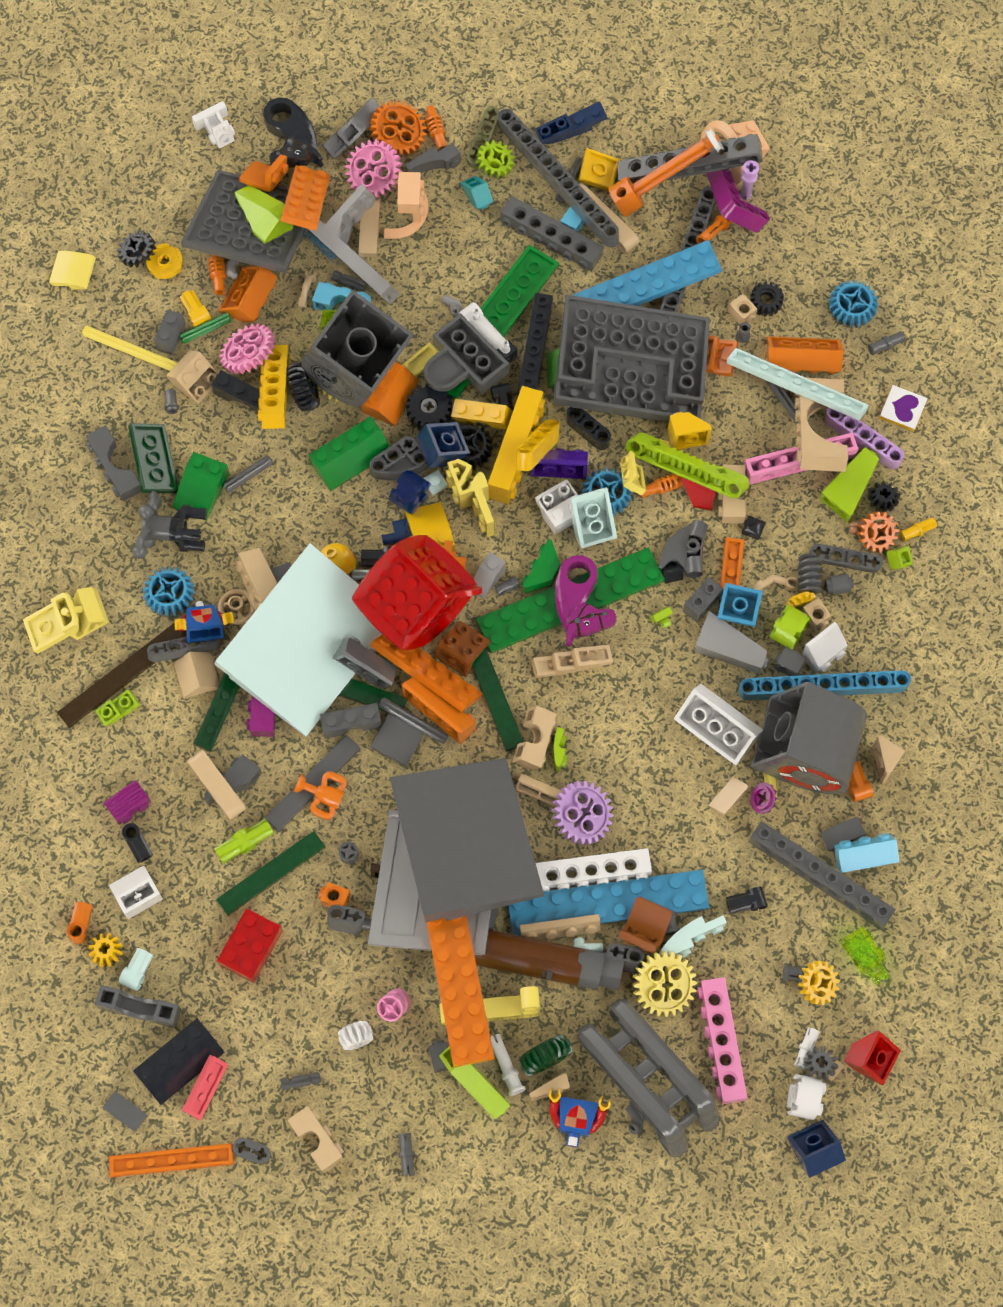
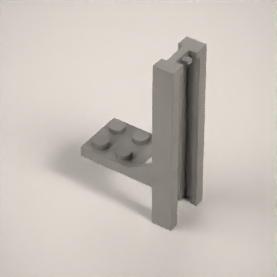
M361 184L326 224L319 220L317 230H309L391 305L400 293L348 246L352 226L361 220L364 212L370 209L377 199Z

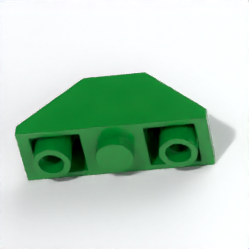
M550 539L547 540L546 544L543 543L538 551V554H540L538 559H534L531 563V572L529 575H525L521 582L523 593L525 594L552 586L560 571V562L553 542Z

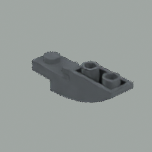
M370 98L322 145L333 159L349 147L371 125L372 115L376 112L377 107H380L373 98Z

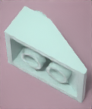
M607 487L570 497L575 538L581 548L617 538Z

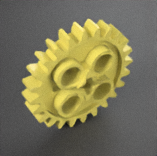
M662 950L660 956L655 952L654 958L647 955V963L640 961L643 966L642 969L636 967L639 975H633L637 982L632 983V986L638 989L633 994L640 995L636 1001L639 1003L643 1002L641 1007L643 1009L648 1008L650 1014L655 1011V1015L660 1016L662 1012L663 1016L668 1017V1012L670 1011L675 1016L676 1009L683 1012L682 1005L689 1007L687 999L694 1000L690 994L691 992H697V990L692 988V985L698 984L697 981L692 980L696 973L690 972L693 966L687 965V959L681 960L682 956L680 954L675 956L674 952L670 951L667 956L666 951ZM677 968V976L671 978V971ZM658 969V976L652 979V971ZM665 980L668 981V984H665L664 987L661 986L662 983H665ZM674 989H678V995L672 998L671 992ZM654 990H658V997L652 999V992Z

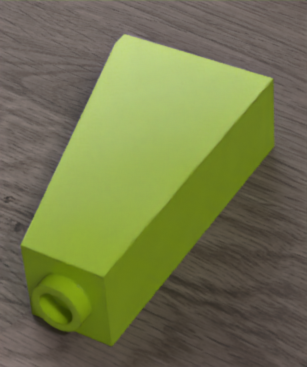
M865 447L846 466V471L841 472L821 493L820 500L847 523L851 520L879 461L877 454Z
M450 1046L439 1055L449 1072L494 1119L506 1112L510 1104L475 1064L454 1068Z

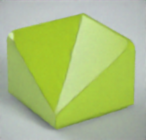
M901 546L886 551L890 569H901L913 564L909 546Z

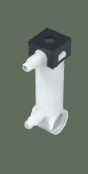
M472 302L458 312V315L461 313L508 363L517 358V348L510 340H505L486 319L476 303Z

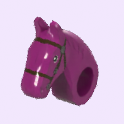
M583 555L571 556L563 562L555 584L556 609L566 631L567 647L571 646L574 638L587 637L615 626L617 620L614 610L598 609L587 603L590 594L597 584L598 575L597 566L592 559ZM575 568H582L589 573L590 577L585 583L576 584L571 582L567 575Z

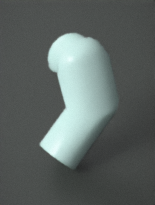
M582 937L574 939V947L603 952L602 943H584L585 940Z

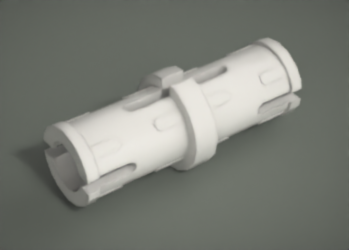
M810 1027L807 1028L805 1038L802 1044L799 1045L800 1050L794 1063L795 1067L804 1070V1067L808 1065L803 1062V1059L809 1058L806 1054L808 1051L813 1052L816 1040L820 1034L818 1030Z

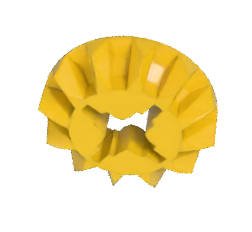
M810 591L803 592L789 598L785 604L798 608L812 602L816 596L814 593H810Z

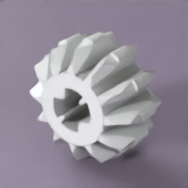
M367 1021L348 1024V1026L343 1027L338 1032L339 1041L344 1050L358 1049L373 1040V1032Z

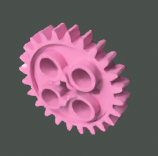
M375 139L373 144L372 141L368 140V145L362 142L361 149L356 146L357 152H350L353 158H347L350 162V165L345 166L350 170L345 173V175L350 177L347 182L352 183L350 186L352 189H357L363 184L377 198H380V193L386 196V190L392 192V185L397 187L395 180L399 178L397 174L403 172L398 169V167L402 166V163L397 162L401 157L396 155L397 151L392 149L390 144L386 146L384 141L379 143ZM381 154L380 160L376 161V156ZM365 161V167L360 169V164ZM388 170V174L382 177L383 171ZM372 177V182L366 185L367 179Z
M252 323L249 328L245 325L244 330L239 328L237 334L232 333L233 337L227 338L228 343L223 344L225 348L220 350L222 353L219 355L221 358L220 362L231 374L233 372L236 375L239 372L244 374L245 370L249 373L251 368L256 370L257 365H263V359L268 360L267 355L272 354L270 349L275 348L273 345L276 342L275 336L269 327H266L264 324L261 326L258 323L254 326Z

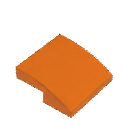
M709 336L706 373L732 377L734 366L727 364V358L735 348L738 349V342L719 340L718 336Z

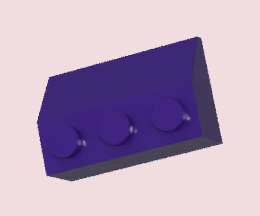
M561 448L550 450L531 470V477L586 479L588 452L580 449L565 451Z

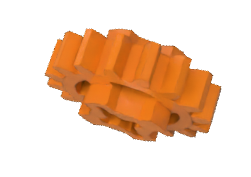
M875 511L874 515L868 513V519L862 518L864 524L858 525L862 529L860 532H857L858 535H862L859 542H865L863 547L869 548L871 552L876 550L881 553L882 548L888 551V545L894 546L893 539H898L895 533L899 532V529L894 528L898 523L891 522L893 516H887L886 512L880 514V512ZM878 519H881V520H882V521H879L878 523H874V522H873V521L878 520ZM879 540L883 541V543L881 544H875V542L877 543Z

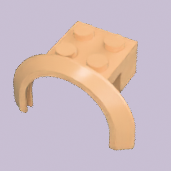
M720 120L712 121L701 134V140L702 138L707 139L708 136L705 130L709 131L710 127L714 132L721 133L727 140L729 138L744 137L748 134H758L762 144L763 158L770 149L754 120L729 125ZM743 166L731 168L736 186H738L742 179Z
M399 172V175H397L399 178L395 180L397 184L395 188H398V213H412L413 222L402 228H384V239L408 237L418 231L425 222L428 213V200L424 189V180H421L420 172Z

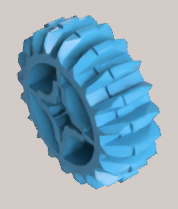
M850 280L846 284L841 282L840 286H836L830 295L829 311H832V317H837V322L842 320L843 326L846 323H850V328L853 327V324H856L857 327L861 323L866 325L877 312L878 298L874 296L875 290L869 291L870 285L865 287L864 281L861 284H858L857 280L854 283H851Z
M608 467L605 468L604 472L599 468L598 474L593 471L591 477H586L587 482L583 483L584 489H582V494L591 492L596 484L598 489L608 488L613 516L616 515V510L622 513L623 508H627L628 502H631L632 497L630 495H632V492L623 487L622 472L616 474L615 468L612 472L609 471ZM621 488L622 496L617 500L615 493L617 489Z
M169 566L168 570L165 571L164 567H161V572L158 573L157 570H154L155 576H148L150 581H145L144 583L146 587L143 588V593H145L143 598L147 601V606L151 607L152 612L158 610V615L160 616L165 612V615L168 617L170 612L176 616L177 610L183 613V606L189 608L188 602H193L192 595L195 594V591L192 589L194 584L190 582L191 577L186 576L184 570L180 572V569L176 567L173 571L172 567ZM173 579V580H175V581H173V582H168V581H166V580ZM160 583L161 588L154 595L155 588ZM165 586L167 589H170V591H172L171 593L173 596H171L170 593H167ZM184 587L181 597L177 599V593ZM168 600V601H171L172 603H162V602Z

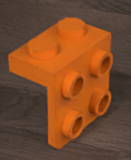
M280 154L271 166L253 161L239 177V181L271 193L288 171L287 156Z

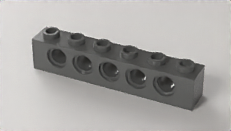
M513 196L510 197L500 211V220L505 226L517 229L521 235H528L534 242L547 246L550 251L562 254L566 260L578 263L582 269L592 271L603 256L604 247Z

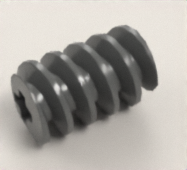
M815 554L800 555L798 557V575L800 576L798 578L800 583L798 585L800 590L798 594L807 591L815 595L821 593L822 588L817 586H821L822 581L817 579H821L822 574L817 572H821L822 567L817 565L822 564V560L817 559Z

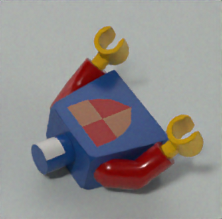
M198 601L194 604V607L187 609V615H184L181 619H175V630H186L187 643L224 638L223 626L235 623L233 612L223 614L217 611L214 605H205L204 602Z
M551 1088L549 1089V1114L554 1126L560 1129V1133L568 1134L566 1146L578 1147L580 1136L588 1137L589 1134L595 1133L604 1123L612 1099L610 1098L609 1103L605 1104L602 1102V1095L599 1103L561 1097L560 1088H558V1094L553 1095Z

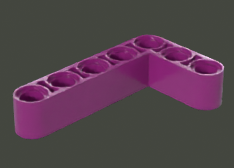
M730 168L706 173L719 210L726 219L756 233L770 220L767 212L741 199Z

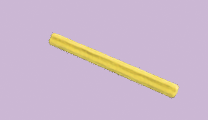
M85 326L82 331L85 337L171 371L178 363L92 327Z

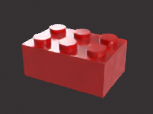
M246 908L217 959L218 964L255 983L283 933L282 927Z

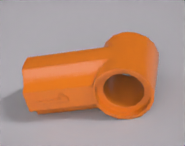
M855 761L849 784L850 795H853L851 796L853 802L874 796L872 785L869 780H866L860 761Z
M75 902L71 922L67 927V934L74 944H82L87 939V929L93 906L85 902ZM75 930H82L79 936H72Z

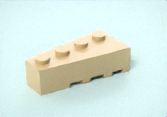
M260 548L238 553V561H236V569L241 573L243 583L246 586L255 611L278 584Z

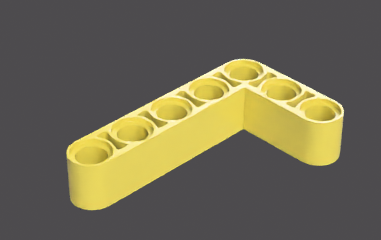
M535 986L521 988L520 995L483 999L487 1022L490 1019L491 1021L509 1020L510 1017L511 1019L530 1018V1015L531 1017L540 1015L539 990ZM440 1003L441 1025H446L442 1003Z

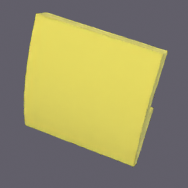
M58 251L49 283L52 286H69L74 290L87 289L96 257L79 252Z

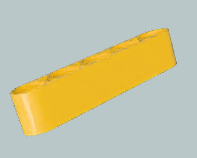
M553 419L543 421L517 448L516 468L518 470H532L559 441V421Z

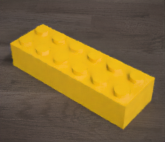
M525 386L521 387L488 482L489 499L510 504L511 499L516 497L517 483L521 482L523 472L516 468L517 448L540 425V418L544 416L546 400L543 399L542 391Z

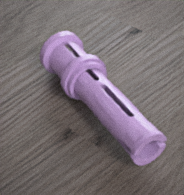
M748 160L743 165L741 175L743 185L740 196L744 200L745 196H747L746 200L751 198L753 183L758 178L759 164L753 160Z

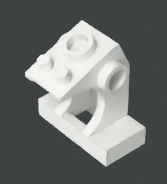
M223 101L192 116L193 125L197 131L204 127L206 128L212 145L216 144L218 148H222L235 141L233 127L229 125L228 120L223 121L222 119L228 116L227 107Z

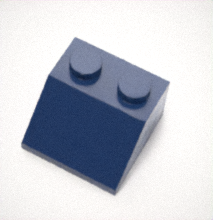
M458 422L426 424L416 436L429 468L448 466L447 462L460 460L470 454Z
M824 1120L787 1136L802 1169L809 1178L846 1161L841 1142Z

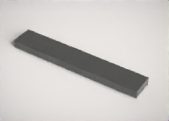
M346 735L305 776L306 782L318 787L321 785L322 777L327 771L338 773L361 750L360 747ZM294 787L269 812L265 819L280 832L315 794L306 790L296 793L293 792Z

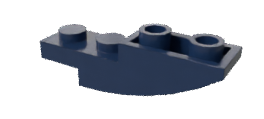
M599 101L570 116L566 113L535 128V131L543 145L551 144L593 130V125L608 119Z

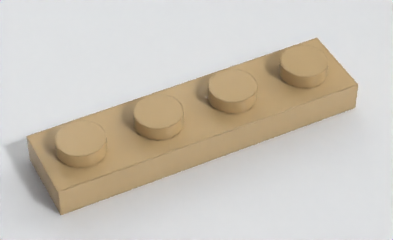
M599 914L520 925L521 936L539 940H552L564 936L573 937L585 933L594 934L601 931Z

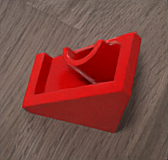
M680 478L693 507L711 511L716 491L686 478Z

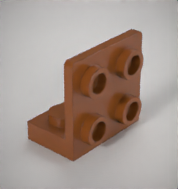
M458 621L438 643L434 657L466 678L470 673L473 662L489 645L490 640L462 621Z

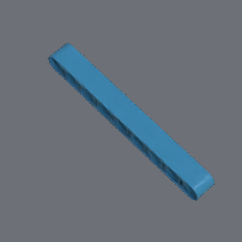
M901 670L747 678L741 681L738 694L743 700H765L785 691L781 687L784 684L793 688L805 682H811L817 686H820V683H826L829 686L826 690L840 696L901 693L907 690L911 682V676L908 672ZM897 679H902V680H904V681H905V684H904V685L899 684V683L897 682ZM878 680H883V681H885V682H886V685H885V686L880 685V684L878 683ZM858 681L866 682L867 686H861ZM839 682L847 683L848 687H841ZM765 685L769 686L771 691H764L762 687ZM743 687H750L752 692H745Z

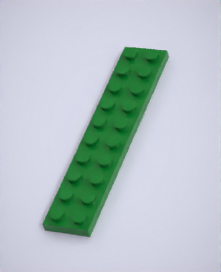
M528 245L480 308L486 319L504 338L533 301L535 293L540 292L559 267V262L531 245ZM466 379L463 380L456 387L447 391L449 397L453 400L458 399L470 383Z
M649 547L597 568V584L590 594L587 603L600 609L664 582L665 579ZM587 572L570 579V581L576 584L585 583L590 575ZM555 586L476 618L482 635L490 640L488 648L491 654L562 625L556 609Z

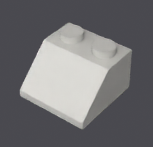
M832 623L805 645L802 656L806 657L805 662L816 674L821 670L823 672L832 665L831 662L834 659L838 661L846 654L847 643L837 623Z

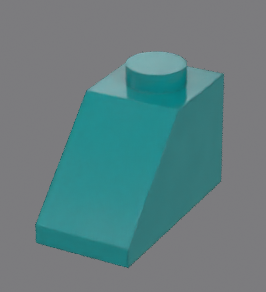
M475 175L460 182L469 201L475 208L484 209L493 202L486 181Z

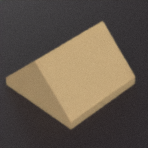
M189 652L174 663L183 699L218 688L219 680L210 652Z
M878 736L872 748L880 782L885 784L900 762L905 750L885 737Z

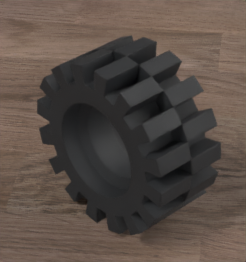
M765 281L763 285L758 283V286L753 288L750 301L757 308L758 315L763 313V317H767V314L773 316V313L776 315L778 310L781 309L784 293H782L781 288L778 289L779 285L773 286V282L767 285V281ZM768 294L773 297L774 301L771 304H764L760 301V297Z

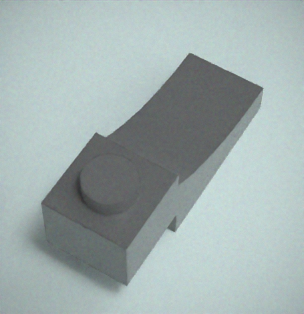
M453 143L438 152L433 147L405 165V172L423 173L433 169L445 168L446 171L450 168L453 169L461 162V153Z

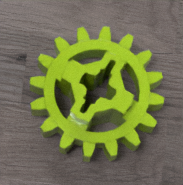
M492 140L491 144L485 142L484 146L481 145L476 154V157H478L476 163L480 164L478 169H484V175L489 173V178L495 175L496 179L500 175L504 178L507 173L511 172L515 164L513 162L515 156L511 155L512 150H507V144L502 146L501 141L498 144L494 140Z

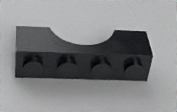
M222 370L219 371L211 384L213 394L229 402H241L258 414V410H261L259 409L260 390Z

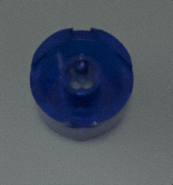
M406 470L396 483L398 485L396 489L392 488L389 501L413 515L417 510L419 502L423 504L427 499L428 494L426 491L431 483L415 472Z

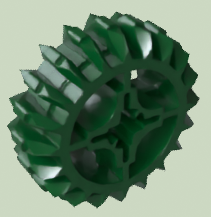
M566 1035L550 1038L528 1050L520 1057L521 1068L528 1076L543 1072L569 1057L573 1052L572 1044Z

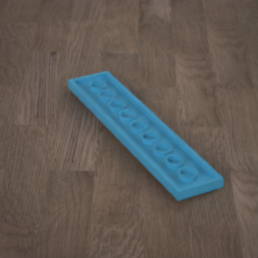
M703 870L652 876L647 879L639 878V880L631 879L628 881L609 882V884L602 883L599 885L580 886L579 888L573 887L551 890L549 892L544 891L543 897L508 905L512 934L521 936L520 925L599 914L600 925L628 921L635 899L639 896L671 911H675L677 914L708 910L709 902Z

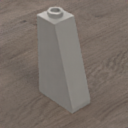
M708 611L695 647V652L760 674L762 668L766 669L769 658H766L768 651L725 621L717 619L718 616Z

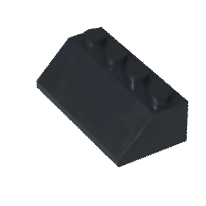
M196 1018L135 1068L133 1072L159 1104L162 1105L201 1073L209 1055L219 1058L225 1052L200 1020Z

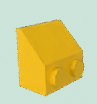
M677 412L670 415L667 432L672 448L676 447V450L709 444L712 431L710 424L689 412Z

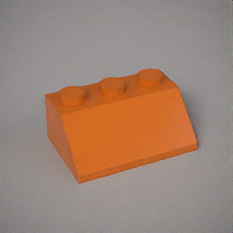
M255 265L242 267L218 312L222 314L228 313L230 317L244 323L254 322L259 316L260 309L267 302V296L275 287V281L278 277L267 268Z
M394 362L374 392L361 406L362 413L396 426L406 407L407 397L416 388L419 379L403 365Z

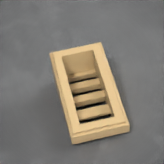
M566 1072L529 1094L530 1101L549 1097L550 1088L553 1095L558 1094V1088L561 1089V1093L569 1091L570 1085Z

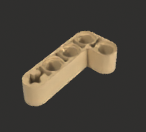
M203 750L186 761L192 773L200 780L230 821L246 810L242 801Z

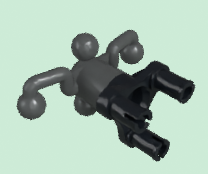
M152 491L147 500L148 505H143L139 509V516L143 519L142 529L132 549L133 556L137 559H143L147 555V548H152L156 540L174 541L181 552H187L188 550L204 552L205 540H201V529H187V522L189 518L206 520L207 508L190 507V505L183 504L173 517L158 515V508L161 507L162 500L156 491Z

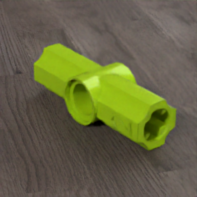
M263 819L248 829L244 828L237 831L230 840L214 848L224 864L239 854L250 852L258 843L272 836L274 832L268 821Z

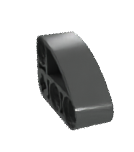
M411 436L403 437L370 461L372 477L380 480L395 481L411 478L422 473L428 467L421 446ZM391 456H397V457H398V458L395 459V460L389 459ZM418 459L424 460L422 463L415 462ZM377 466L383 467L381 470L374 469Z

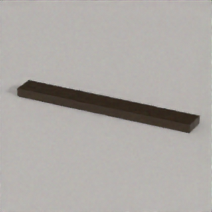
M173 623L60 709L57 714L71 728L156 663L148 659V646L154 643L187 637L186 630H175V623Z

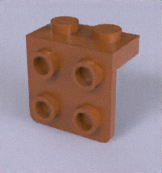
M639 896L635 899L627 924L620 930L618 937L627 944L641 947L644 952L655 953L662 945L673 912Z

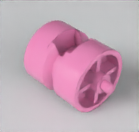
M402 989L390 990L378 1002L377 1010L380 1017L386 1021H396L409 1009L411 1004L410 997Z

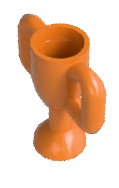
M327 771L322 777L321 785L317 787L307 783L306 778L301 774L293 792L297 793L306 790L315 794L316 798L310 806L311 813L324 820H330L334 817L335 809L337 810L343 797V790L346 788L347 780L342 775ZM331 779L341 785L338 788L327 786V780ZM320 802L329 806V813L316 808V806Z

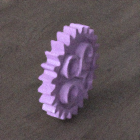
M576 781L574 785L570 783L567 785V788H562V793L556 794L559 800L553 801L557 808L551 809L552 812L556 813V816L552 817V819L558 820V823L554 826L561 827L559 834L566 833L565 840L571 837V843H575L578 840L579 845L584 844V842L588 845L592 842H598V838H604L603 832H609L606 825H612V822L608 819L614 817L613 814L609 813V810L613 809V807L607 805L611 799L605 800L606 792L599 793L601 790L600 786L594 789V783L587 785V781H583L581 784L579 781ZM578 795L582 797V804L578 801ZM593 807H596L597 815L594 814ZM568 811L572 813V820L568 817ZM584 822H585V823L587 824V826H588V830H587V831L583 828V823H584Z

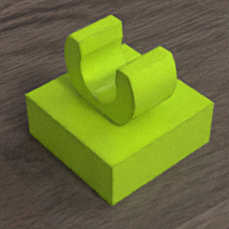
M665 607L650 615L649 618L652 623L659 621L663 629L672 625L667 616L673 614L670 607Z

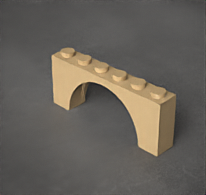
M807 378L844 394V380ZM794 393V396H797L795 398V409H798L795 413V422H798L796 423L795 433L799 435L796 438V448H799L796 461L800 462V469L845 472L848 461L847 445L833 443L820 437L812 430L807 420L814 412L827 406Z

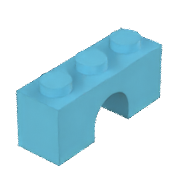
M319 282L312 299L313 309L331 313L333 306L337 303H343L351 290L346 287H336L328 282ZM358 293L366 300L371 302V296H369L367 293Z

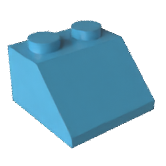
M725 583L717 619L755 627L763 591Z

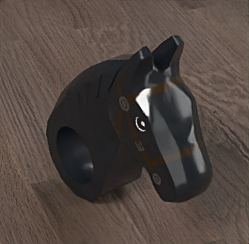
M278 97L270 100L264 107L263 112L265 126L270 133L286 141L282 148L270 153V165L282 154L287 156L288 168H295L296 165L305 166L310 163H315L322 168L324 166L323 158L318 152L316 134L306 113L288 98ZM280 112H286L291 115L289 119L283 122H277L272 119L275 114Z

